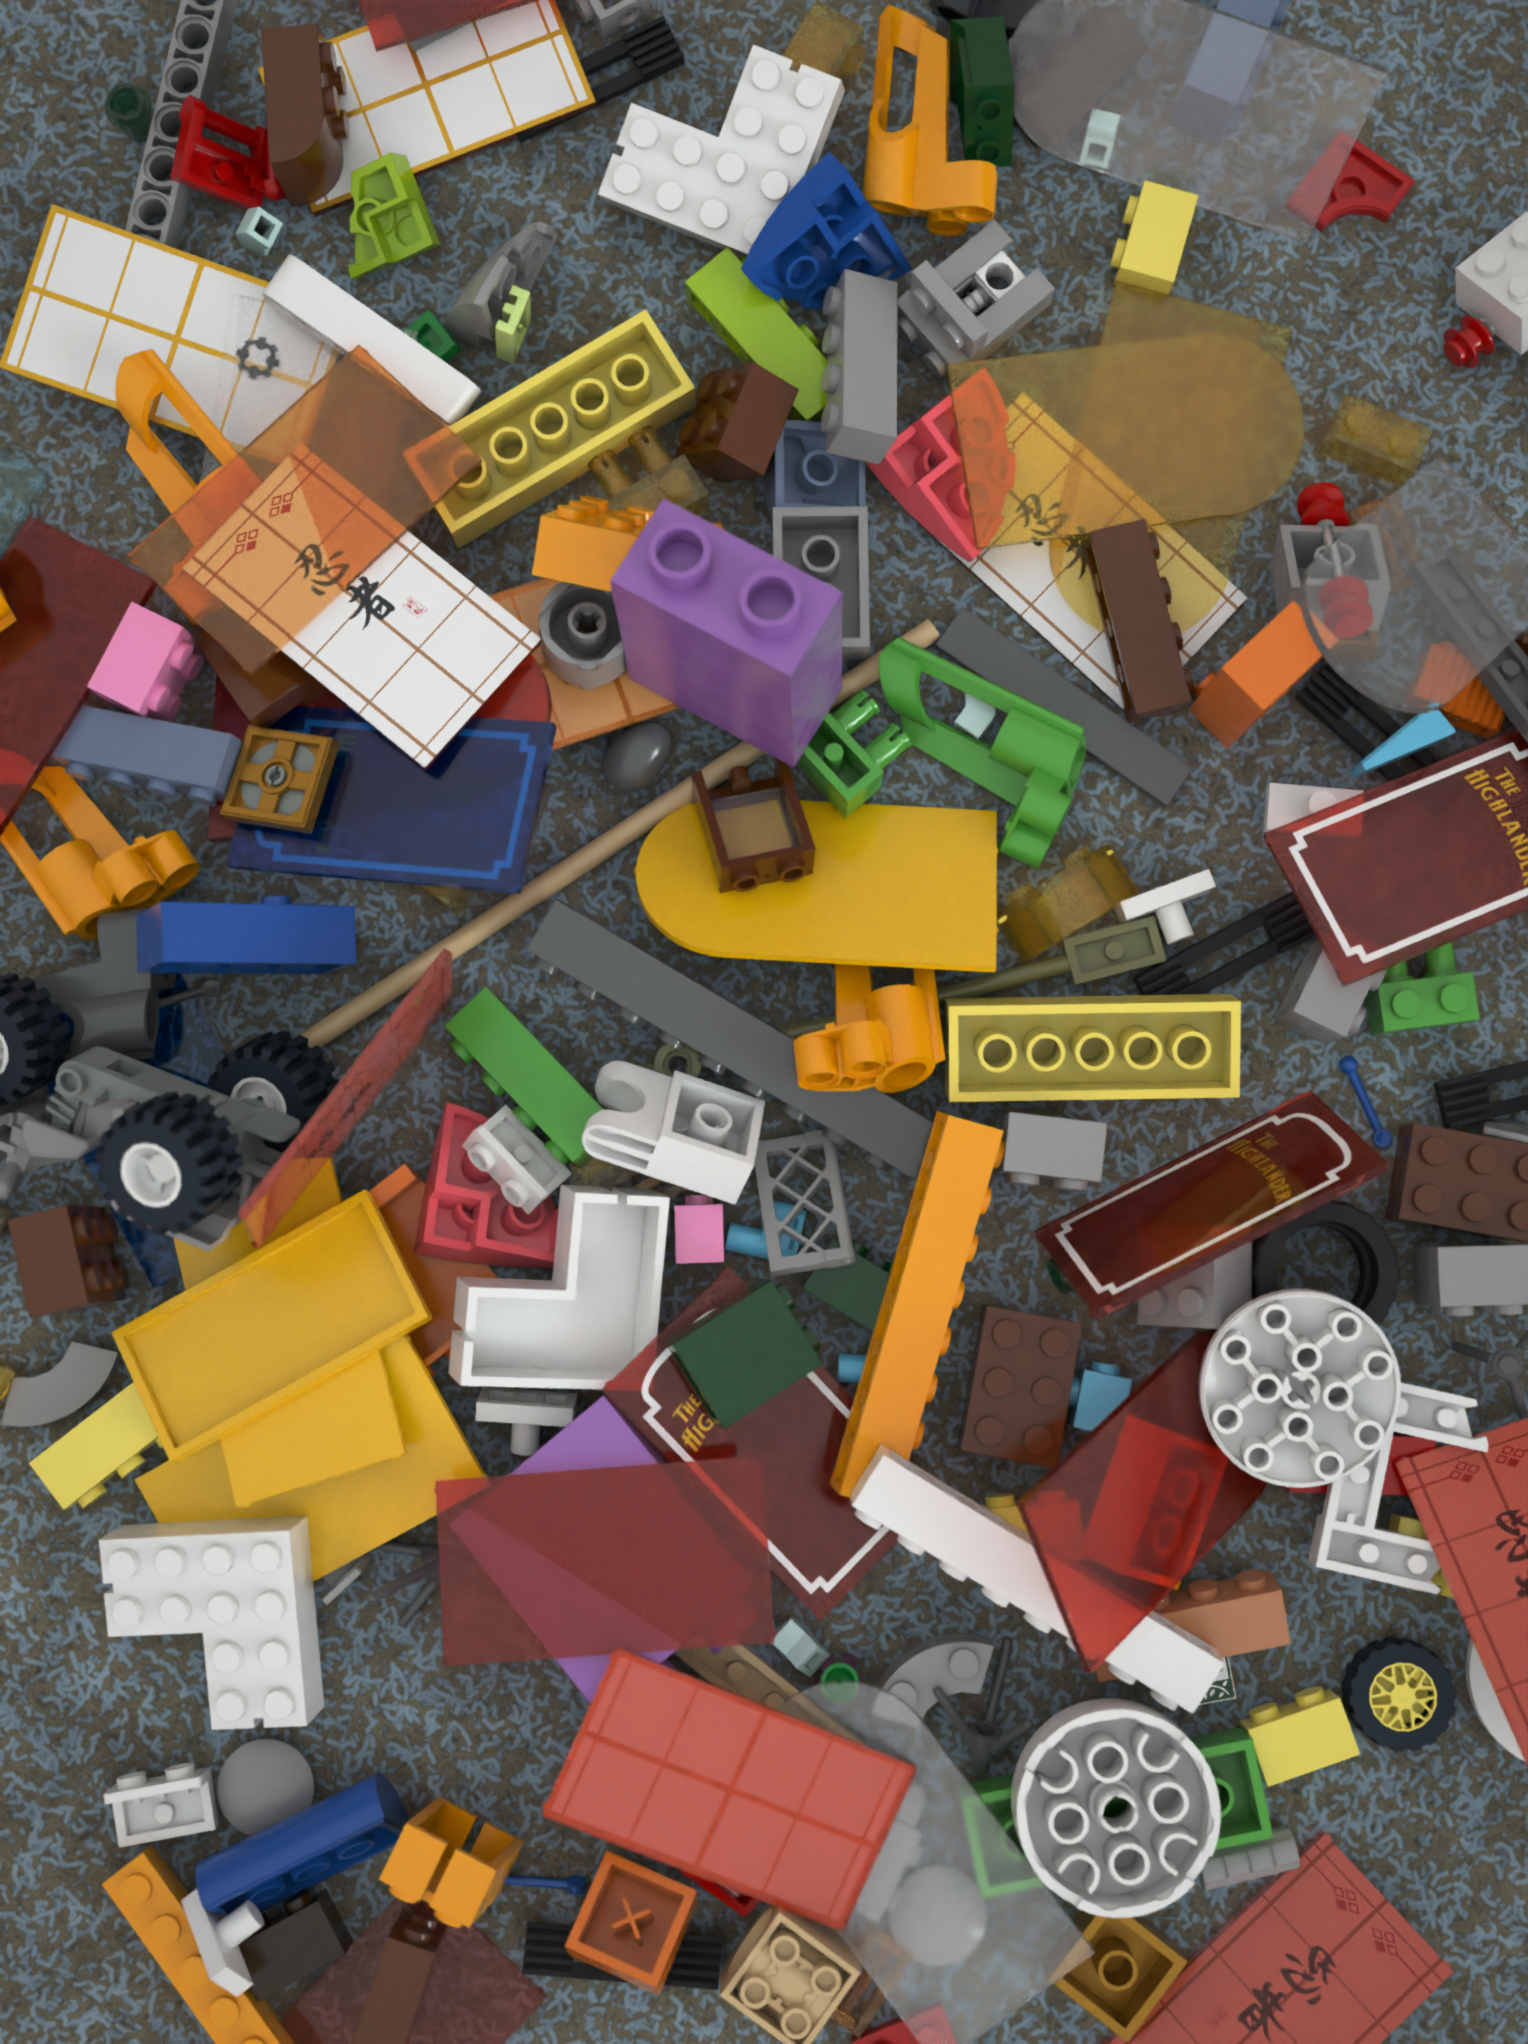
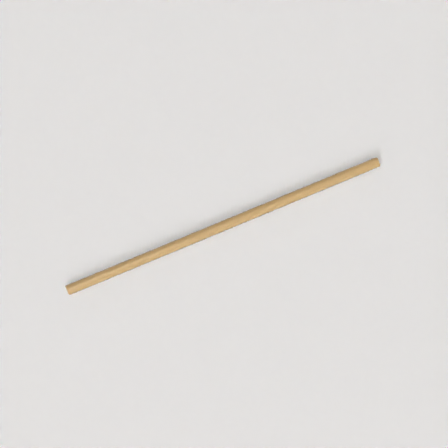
M927 619L900 638L925 649L939 640L940 635L932 622ZM883 649L842 675V690L829 712L853 697L858 690L865 689L880 679L878 662L879 654ZM742 741L697 772L702 771L707 790L709 791L729 779V772L734 767H747L767 753ZM692 775L300 1033V1035L308 1038L309 1047L313 1048L316 1045L320 1048L324 1047L413 988L443 949L445 967L652 830L666 816L692 803Z

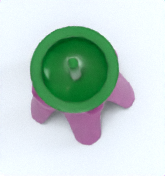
M846 1654L843 1661L836 1663L829 1656L821 1665L823 1672L820 1674V1679H816L813 1682L814 1688L819 1692H823L828 1699L837 1704L852 1699L864 1685L863 1678H859L855 1671L856 1658L852 1654Z

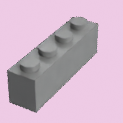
M845 269L835 287L829 286L823 301V314L828 315V326L823 336L822 352L827 354V366L821 382L822 392L827 393V404L821 417V431L826 432V453L879 465L897 439L898 282Z

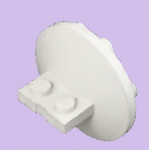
M1285 1289L1259 1296L1247 1302L1232 1313L1222 1323L1220 1328L1217 1329L1207 1346L1201 1363L1198 1385L1199 1402L1205 1423L1213 1439L1222 1452L1240 1469L1262 1481L1275 1485L1298 1488L1315 1487L1329 1484L1352 1474L1364 1466L1380 1450L1387 1440L1398 1415L1401 1400V1378L1398 1362L1388 1339L1375 1322L1361 1309L1343 1298L1324 1291Z

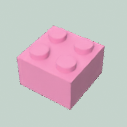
M131 601L87 687L111 707L123 713L172 722L182 704V698L179 696L187 680L193 681L202 668L204 657L201 655L202 650L196 640L183 626Z

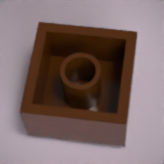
M755 362L710 372L702 379L697 388L696 399H698L692 416L684 422L680 429L678 441L681 443L675 457L720 483L764 476L799 389Z

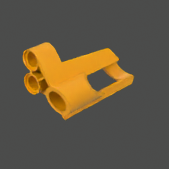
M0 750V787L18 785L41 792L74 839L56 847L42 860H39L0 804V842L64 935L76 933L82 939L98 940L97 922L101 914L147 906L152 907L160 902H164L199 873L200 864L175 828L147 839L142 835L135 838L134 843L129 845L74 778L65 773L63 766L36 767L30 760L18 754Z

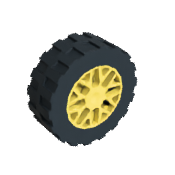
M1385 1637V1640L1381 1641L1373 1640L1363 1650L1359 1649L1354 1654V1659L1351 1663L1347 1664L1344 1670L1346 1675L1345 1679L1341 1682V1690L1344 1692L1342 1702L1344 1708L1349 1713V1719L1361 1733L1383 1748L1386 1746L1393 1751L1403 1752V1749L1416 1751L1420 1750L1421 1746L1431 1745L1437 1741V1737L1442 1732H1446L1450 1726L1448 1725L1451 1716L1454 1717L1456 1711L1454 1700L1457 1698V1692L1452 1684L1454 1679L1451 1672L1444 1667V1662L1437 1655L1413 1640L1407 1638L1397 1639L1396 1637Z

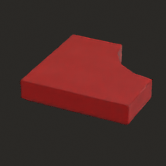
M1340 128L1289 196L1284 206L1320 232L1327 228L1334 220L1348 215H1369L1386 223L1411 189L1415 180Z

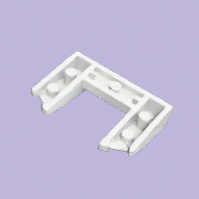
M1401 1382V1400L1398 1415L1383 1446L1364 1466L1352 1474L1328 1484L1322 1514H1317L1308 1562L1319 1568L1438 1594L1441 1589L1430 1580L1440 1569V1565L1429 1540L1375 1527L1393 1433H1403L1487 1452L1489 1446L1487 1437H1472L1465 1411L1467 1407L1478 1406L1477 1400Z

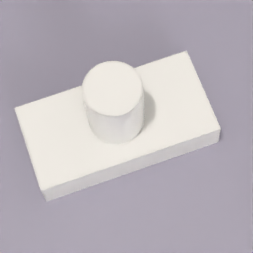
M1269 783L1266 786L1263 832L1293 834L1298 830L1362 805L1364 791ZM1362 812L1309 833L1307 836L1357 840L1361 837Z
M1207 869L1121 901L1114 908L1119 924L1155 914L1166 943L1170 945L1194 935L1182 903L1208 894L1216 885L1210 870Z
M482 1387L476 1402L475 1421L512 1423L510 1451L517 1455H533L540 1447L541 1425L566 1427L575 1420L578 1393Z
M196 1888L183 1898L181 1903L209 1979L238 1997L253 1985L238 1945L264 1926L263 1916L250 1900L245 1901L227 1916L207 1910L202 1907L198 1889Z

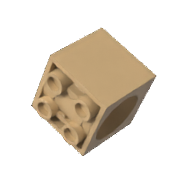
M769 1900L722 1966L720 1996L783 2044H811L861 1974L858 1945L826 1921Z

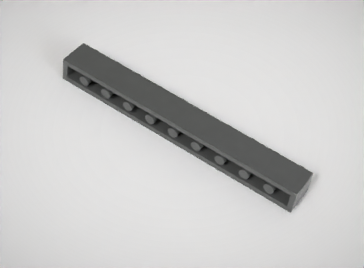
M560 899L554 901L526 949L535 955L531 961L532 964L555 977L560 970L576 979L573 988L597 1002L601 995H604L618 1004L614 1012L637 1026H640L643 1019L660 1028L656 1037L680 1051L684 1044H687L702 1053L698 1059L701 1064L720 1075H723L726 1068L743 1077L739 1085L761 1099H764L767 1093H770L784 1102L780 1110L804 1124L809 1117L825 1126L821 1133L825 1137L844 1148L848 1146L850 1141L866 1150L862 1157L863 1159L885 1172H888L892 1165L907 1174L904 1183L913 1189L915 1188L933 1120L888 1093L876 1090L875 1087L860 1091H810L800 1088L797 1084L793 1037Z

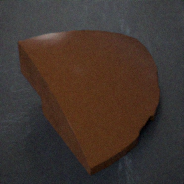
M229 607L207 617L199 625H195L190 629L196 642L224 686L249 721L257 727L269 728L299 703H303L308 708L329 691L327 687Z

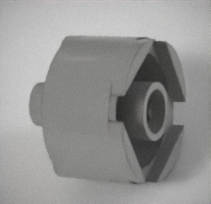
M560 582L553 587L542 602L539 617L541 649L549 668L564 681L586 690L596 689L600 685L607 684L618 678L627 669L612 592L567 582Z

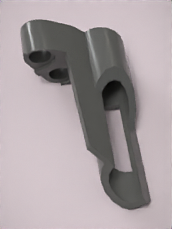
M150 906L104 913L99 916L97 933L101 961L32 978L36 981L35 988L39 990L45 987L52 994L49 998L52 1004L59 1003L63 1013L72 1019L74 1034L70 1041V1052L63 1056L66 1060L96 1046L108 1048L135 1060L154 1058L155 1042L159 1027L158 994L162 989L174 987L176 973L137 972L136 915L147 910Z

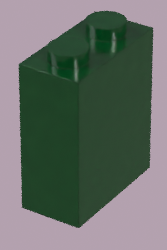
M760 1279L664 1342L713 1423L723 1429H726L823 1364L816 1353L821 1349L819 1341L806 1324L801 1327L799 1326L791 1312L796 1305L787 1289L781 1283L774 1285L772 1280Z

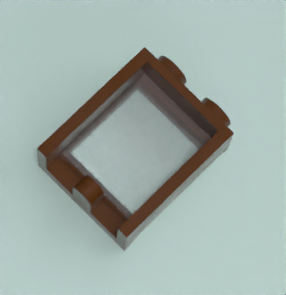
M775 758L774 777L751 782L747 767H734L729 772L728 787L709 791L707 790L702 771L692 773V804L695 806L719 883L720 893L734 890L746 892L756 888L758 885L776 881L793 882L803 878L805 875L813 874L815 845L788 764Z

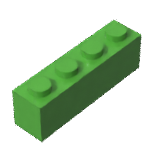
M485 986L444 1025L454 1036L448 1044L467 1064L474 1058L486 1070L480 1078L498 1097L507 1092L518 1105L512 1112L529 1130L533 1131L539 1126L550 1137L544 1146L563 1165L571 1160L582 1168L593 1158V1156L585 1151L582 1144L584 1127L594 1114L604 1110L603 1107Z

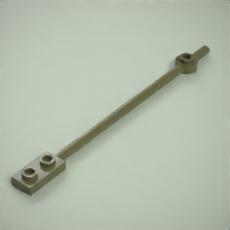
M1153 915L1062 939L1060 942L1063 955L937 987L939 1006L944 1005V998H974L1069 973L1072 986L1074 987L1166 962L1155 917ZM835 1014L780 1028L779 1030L797 1039L804 1034L825 1029V1024L835 1022ZM667 1043L658 1050L654 1062L639 1065L640 1067L670 1077L673 1076V1073L669 1070V1063L675 1057H682L686 1060L687 1069L684 1072L685 1074L699 1078L701 1069L706 1068L705 1065L698 1061L702 1053L687 1044H684L680 1051Z

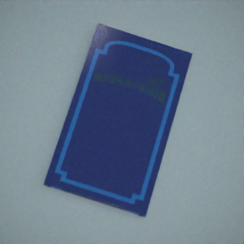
M296 706L269 728L330 737L340 744L312 834L237 822L226 866L230 869L521 894L557 726L554 722L470 717L424 768L355 710Z

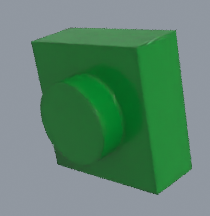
M429 309L403 332L446 363L462 349L437 316Z

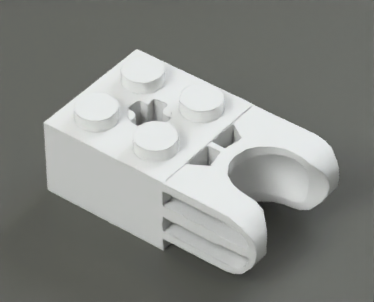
M611 1061L604 1065L598 1073L595 1092L598 1101L608 1109L598 1111L587 1121L582 1135V1144L585 1151L597 1159L735 1205L755 1164L765 1100L676 1070L673 1076L670 1077L624 1061Z

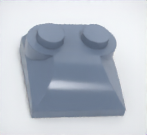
M787 419L765 472V502L770 516H772L773 507L866 506L865 461L826 453V432L821 431V422Z

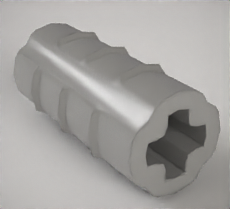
M1288 1824L1273 1827L1272 1833L1274 1838L1214 1850L1213 1856H1209L1205 1866L1197 1876L1203 1891L1225 1886L1230 1888L1233 1884L1245 1881L1254 1882L1255 1879L1270 1875L1277 1877L1278 1873L1299 1869L1300 1858L1298 1849Z

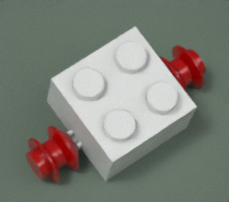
M1528 211L1455 268L1456 304L1471 315L1461 318L1460 332L1453 328H1449L1444 332L1445 344L1443 345V350L1447 358L1456 366L1463 365L1467 368H1474L1478 364L1477 353L1485 356L1492 354L1494 351L1493 334L1521 355L1528 350Z

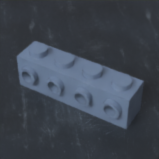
M67 702L50 756L66 766L65 773L79 780L92 782L94 776L106 778V782L119 788L133 790L134 785L138 784L147 786L146 789L159 796L174 798L176 792L188 794L187 797L197 803L216 806L217 800L224 802L243 742L231 733Z

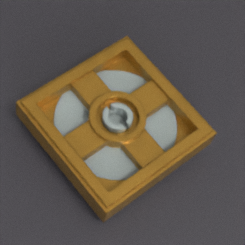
M248 725L220 815L228 821L312 834L340 744L330 737Z

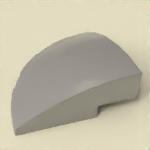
M542 221L529 224L502 244L475 272L447 315L446 329L451 336L481 349L485 339L493 341L498 319L502 321L505 302L509 303V292L512 285L530 292L557 238V233L553 226Z

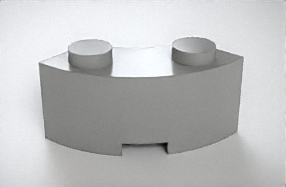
M970 1633L944 1634L932 1637L930 1640L902 1653L886 1668L879 1678L869 1700L871 1713L919 1727L927 1710L938 1702L933 1694L935 1687H941L947 1696L960 1692L980 1694L994 1648L990 1638Z

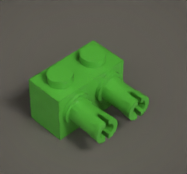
M863 689L858 690L851 699L832 715L829 712L827 713L796 763L802 772L845 818L881 789L884 773L882 769L905 749L907 750L912 746L910 739L904 732L899 736L898 732L901 728L895 723H891L885 731L864 748L852 738V733L880 712L873 698L869 701L866 700L869 694Z
M1451 928L1422 939L1427 974L1423 975L1421 979H1414V976H1409L1405 947L1386 954L1382 964L1388 966L1385 977L1375 992L1369 990L1365 997L1371 1036L1462 1025L1480 1020L1473 972L1462 973L1461 970H1456ZM1394 934L1392 937L1386 935L1373 938V943L1384 948L1405 938L1404 934Z

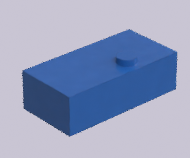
M268 896L261 898V904L160 902L136 915L138 973L326 975L356 964L354 906L291 905V897Z

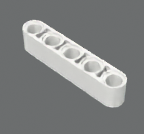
M289 254L262 293V296L282 313L445 427H449L464 418L482 392L476 384L293 255Z

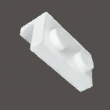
M507 1105L503 1106L483 1125L480 1124L462 1144L472 1164L480 1171L487 1172L501 1186L504 1197L512 1205L521 1207L528 1215L572 1174Z
M188 1762L164 1769L165 1775L147 1778L146 1772L140 1771L117 1777V1784L107 1790L103 1797L104 1803L112 1804L119 1848L216 1830L220 1823L211 1767L195 1769L194 1763Z

